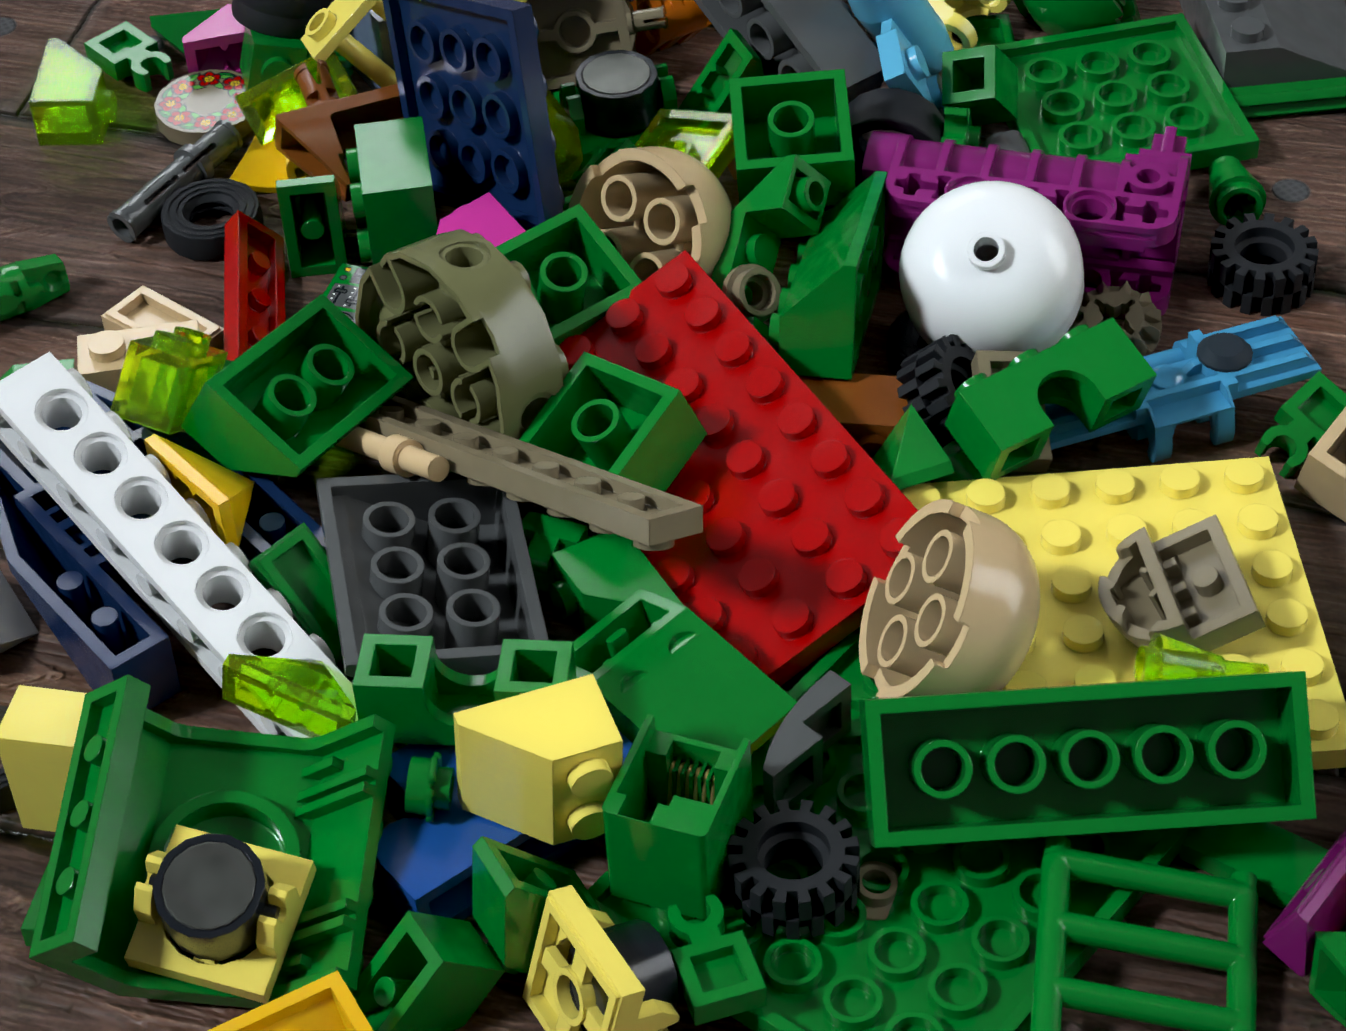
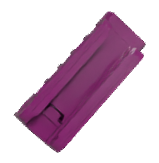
M1166 126L1164 134H1154L1151 149L1140 148L1139 154L1126 153L1125 159L1118 163L1088 159V155L1078 154L1074 158L1044 154V150L1033 149L1031 153L1001 149L1000 145L989 144L987 148L957 144V141L953 139L935 142L914 139L913 135L873 131L864 155L862 182L875 171L888 172L885 194L884 248H887L885 252V280L888 285L901 291L899 262L905 239L916 219L933 201L943 194L966 184L980 181H1005L1023 185L1042 194L1066 216L1080 244L1084 266V282L1098 286L1103 281L1107 286L1121 287L1128 281L1131 288L1139 293L1149 291L1152 303L1157 309L1161 310L1162 316L1166 313L1169 306L1188 195L1192 154L1185 153L1187 137L1176 136L1177 127ZM1084 287V292L1088 293L1096 288ZM1121 314L1116 319L1125 320V315Z

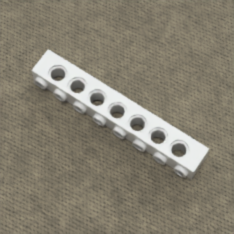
M49 351L0 380V440L260 733L311 738L322 736L358 721L352 687L353 681L350 682L335 666L334 656L324 640L317 634L312 633L308 636L294 621L292 610L282 594L272 588L267 590L252 574V570L248 566L249 561L241 549L232 542L224 544L211 529L210 520L200 504L193 498L184 500L171 485L169 474L159 459L152 454L144 456L132 442L130 432L123 420L114 411L104 412L94 401L88 383L76 369L70 368L66 370ZM60 427H70V428H71V429H68V430H55L56 428H60ZM98 470H109V471H112V472L107 473V474H94V473H93V472L98 471ZM142 513L152 515L151 517L146 519H136L131 517L133 515ZM177 558H189L194 560L193 562L187 564H176L170 562ZM217 603H230L236 607L229 610H217L210 606ZM260 648H268L278 653L269 657H260L251 652ZM308 694L316 696L320 701L314 704H301L293 700V698Z

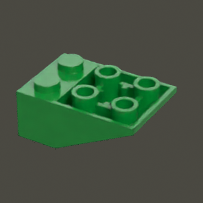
M643 588L637 590L573 641L577 678L590 674L594 675L618 730L632 743L647 714H651L655 717V730L738 750L743 738H747L751 741L752 754L777 732L787 714L797 703L792 696L689 608Z

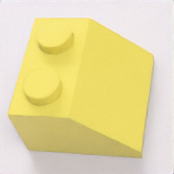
M593 674L453 713L458 799L463 810L553 846L574 839H593L605 833L602 806L623 763V740Z

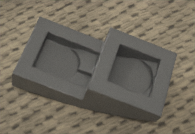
M832 670L819 679L798 700L783 720L768 749L763 766L764 805L770 815L776 813V801L789 799V808L791 810L801 802V799H805L823 784V752L851 731V684Z

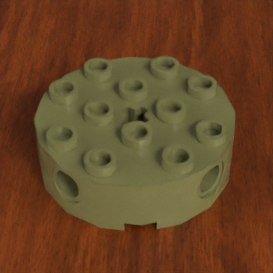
M462 229L436 234L386 253L379 263L369 266L360 279L355 312L356 325L414 376L409 385L395 396L519 440L551 395L555 396L562 388L563 379L569 371L567 358L562 349L554 343L545 313L531 291V282L526 269L517 261L510 262L482 235L478 233L471 234Z

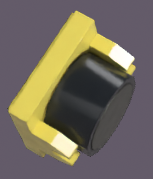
M176 824L166 852L156 850L147 855L145 860L146 882L141 883L137 881L134 887L133 911L138 918V923L125 953V961L129 967L260 1003H268L317 871L314 861L245 843L230 835L211 834ZM170 936L181 950L193 955V959L183 955L180 952V950L176 947V945L172 942ZM257 945V948L244 958L222 965L218 964L219 961L242 955L252 946Z
M572 885L548 892L522 996L545 1031H583L580 1025H583L587 1031H669L668 1026L679 1022L680 1016L676 1012L679 1004L677 972L671 953L663 938L649 922L635 919L615 925L606 912L588 908Z

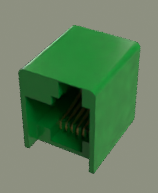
M647 714L602 806L609 885L613 896L667 911L668 906L677 904L682 915L700 920L707 919L705 896L714 894L720 900L729 880L727 855L730 836H737L736 825L743 817L753 823L750 739L743 738L738 750L655 730L654 715Z

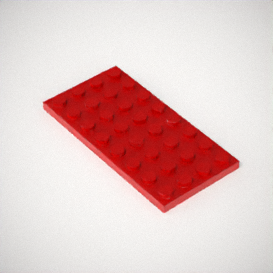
M684 250L634 287L630 292L629 298L613 303L607 310L605 317L582 334L566 338L559 347L567 358L569 371L585 351L679 389L706 430L707 435L666 492L703 505V532L676 539L675 545L667 550L641 551L684 606L689 608L776 684L782 686L861 626L863 610L874 576L883 580L887 579L896 557L904 544L898 542L895 536L918 510L690 254Z

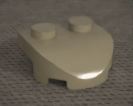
M1216 514L1156 542L1152 541L1145 527L1135 531L1117 546L1116 552L1119 559L1112 567L1108 577H1099V599L1113 625L1131 643L1158 657L1173 660L1195 658L1266 627L1227 535Z

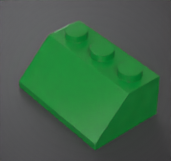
M320 294L206 381L180 427L229 470L297 477L409 385L414 376L326 296Z

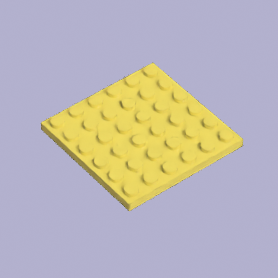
M1269 456L1000 477L996 480L982 478L921 483L900 490L917 510L933 501L948 499L987 513L1001 520L1014 530L1030 551L1036 565L1040 584L1038 623L1034 638L1023 663L1002 690L1278 671H1305L1313 770L1346 768V701ZM1216 514L1227 535L1266 627L1190 659H1166L1140 649L1117 630L1104 611L1098 594L1099 577H1108L1112 567L1119 559L1116 552L1117 546L1135 531L1145 527L1152 541L1156 542Z

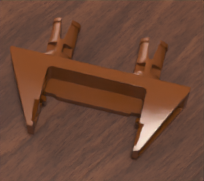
M318 59L317 82L309 72L306 64L303 63L295 69L293 75L300 87L307 107L276 115L275 147L311 177L335 175L340 185L342 200L345 202L352 201L350 184L352 183H350L344 158L346 156V149L357 148L354 125L403 119L398 85L394 84L339 98L330 76L327 62Z

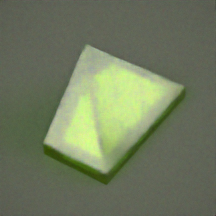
M334 51L325 62H327L329 67V73L339 98L359 94ZM313 57L235 96L234 99L262 147L275 141L277 114L307 107L293 74L298 66L305 63L317 82V61Z
M229 654L222 665V699L308 737L322 736L349 725L356 720V708L322 661Z

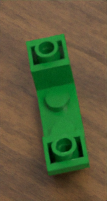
M787 155L731 211L729 235L711 277L715 284L722 290L724 280L729 272L737 266L745 264H758L773 273L782 239L818 235L831 181L798 155ZM746 285L745 297L748 304H750L752 301V291ZM755 316L746 317L768 342L769 326Z

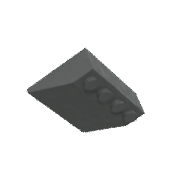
M1179 0L1185 18L1228 88L1346 77V3L1344 0Z
M452 471L440 482H434L418 475L402 477L396 474L316 479L317 498L346 676L354 678L364 633L434 636L436 654L440 661L448 668L467 675H484L497 670L503 639L548 640L517 501L508 499L506 492L491 486L471 485L467 483V477Z

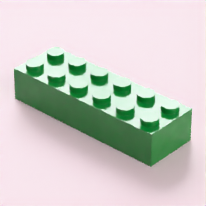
M1278 671L859 699L868 841L874 848L1317 819L1305 671Z

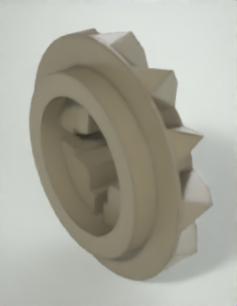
M1101 281L1095 290L1083 293L1078 314L1067 332L1082 324H1087L1091 328L1103 322V315L1105 314L1111 318H1116L1122 314L1125 315V329L1123 331L1141 355H1150L1155 350L1162 334L1161 310L1157 309L1152 303L1149 291L1141 294L1133 290L1128 281L1121 287L1107 286Z

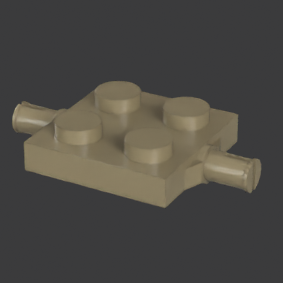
M527 0L525 2L532 5L533 16L537 21L539 30L537 44L541 70L546 79L547 90L558 89L560 84L574 82L576 86L575 73L580 64L590 56L611 50L636 52L637 32L668 28V18L665 16L667 12L664 5L634 11L629 0Z

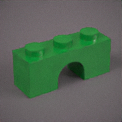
M1113 317L1091 328L1087 324H1082L1067 332L1057 344L1041 352L1035 348L1024 351L1015 357L1007 368L987 377L985 373H979L967 379L955 391V400L944 425L981 476L996 480L1040 457L1054 427V424L1040 405L1057 404L1069 409L1091 433L1139 409L1157 374Z
M364 633L352 684L358 720L376 714L396 724L393 743L455 746L453 713L576 679L573 641L503 639L498 669L484 675H467L448 668L440 661L436 654L434 636Z

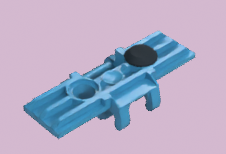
M1275 315L1204 335L1200 329L1188 332V338L1175 341L1172 349L1143 356L1157 376L1139 409L1089 433L1080 419L1069 409L1057 404H1045L1046 415L1054 424L1049 436L1051 450L1126 429L1132 440L1138 441L1148 438L1149 446L1147 453L1149 460L1154 463L1171 458L1173 449L1172 437L1176 425L1196 420L1197 423L1210 421V440L1213 445L1232 441L1235 434L1234 399L1310 379L1318 371L1321 372L1322 368L1281 316L1277 317Z

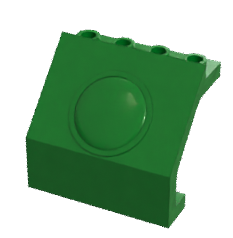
M129 674L85 694L29 959L118 996L254 1009L263 1005L264 1003L129 967L124 959L138 923V918L133 911L134 887L137 881L141 883L146 882L145 860L147 855L156 850L166 852L177 824L211 834L230 835L245 843L314 861L317 871L268 1002L337 970L350 992L356 991L358 977L363 967L362 951L368 910L373 899L372 883L378 843L383 833L382 816L388 777L393 766L391 755L396 724L373 714L322 736L311 738L188 726L174 722L147 709L151 685ZM170 936V939H171L172 942L176 945V947L180 950V952H181L183 955H185V956H187V957L193 959L194 956L191 955V954H189V953H187V952H185V951H183V950H181V949L179 948V946L175 943V941H174V940L171 938V936ZM255 944L242 955L219 961L218 964L222 965L244 958L255 950L257 945Z

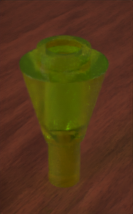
M1160 633L1153 634L1148 646L1141 645L1138 648L1134 666L1135 681L1269 672L1267 664L1225 660L1223 656Z

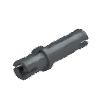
M219 120L194 144H184L174 153L173 162L143 185L140 190L118 209L109 213L107 221L114 234L125 242H133L142 231L161 216L165 201L176 190L192 182L213 178L214 169L243 146L242 137L235 126L225 120Z

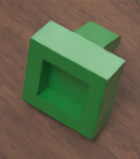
M528 511L522 520V526L538 595L550 598L548 586L554 582L552 553L589 539L588 526Z

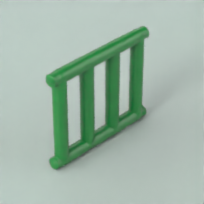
M1047 837L1044 842V856L1041 864L1030 1031H1061L1062 1007L1185 1031H1256L1257 876L1253 872L1240 870L1233 872L1230 875V879L1075 850L1071 849V841L1067 837ZM1070 878L1228 908L1227 942L1068 912ZM1066 942L1227 972L1226 1007L1064 977Z

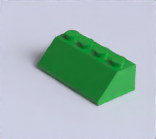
M875 171L823 214L818 235H810L808 241H799L796 264L791 263L788 285L787 288L781 289L778 313H772L768 336V343L774 350H779L778 354L797 375L852 380L883 278L886 216L885 194L888 174L886 171Z

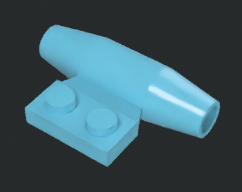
M848 0L853 14L877 44L884 81L888 87L899 88L921 95L932 102L944 117L942 77L938 73L942 70V52L954 51V47L944 22L928 0Z

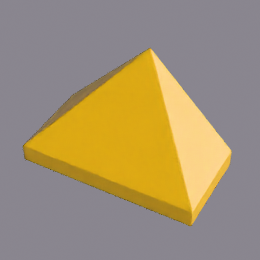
M155 433L144 439L147 455H154L163 464L174 489L184 500L193 498L200 504L210 520L211 529L225 545L232 542L239 547L255 482Z

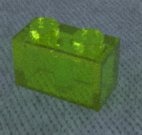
M179 326L174 328L173 333L156 330L154 336L131 340L110 411H114L121 419L168 435L183 431L180 426L204 383L224 368L228 352L209 346L212 339L211 336L197 330Z

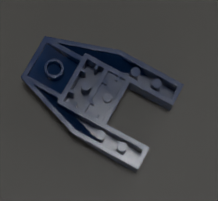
M86 380L94 401L105 413L114 411L123 420L130 432L132 442L144 456L147 455L144 439L155 433L223 466L180 427L183 421ZM60 427V428H56L55 430H68V429H71V428H70V427ZM0 440V539L10 571L89 686L95 690L129 674L151 685L147 709L149 710L180 693L182 689L169 636L112 579L119 574L118 571ZM98 470V471H95V472H93V473H94V474H107V473H110V472H112V471H109V470ZM231 470L255 482L239 545L249 563L303 522L325 549L322 527L266 475ZM142 513L133 515L131 517L136 519H146L151 517L152 515ZM252 571V574L254 575V577L259 581V579L256 577V575H255V574L253 573V571Z

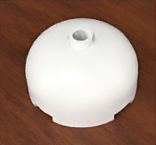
M980 181L960 186L943 194L919 215L910 228L901 251L899 281L902 298L909 318L916 331L928 345L943 336L947 337L950 334L958 335L960 345L966 343L974 354L976 350L1027 351L1033 348L1041 352L1058 343L1074 322L1083 299L1084 266L1080 244L1073 227L1062 211L1049 199L1033 189L1020 184L1005 181Z

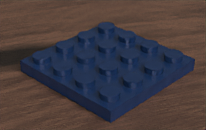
M383 0L403 119L420 116L423 118L434 201L458 208L490 192L526 231L562 213L565 199L558 180L554 154L556 151V140L550 128L546 102L547 83L541 70L537 44L539 30L537 21L533 16L532 5L515 0Z

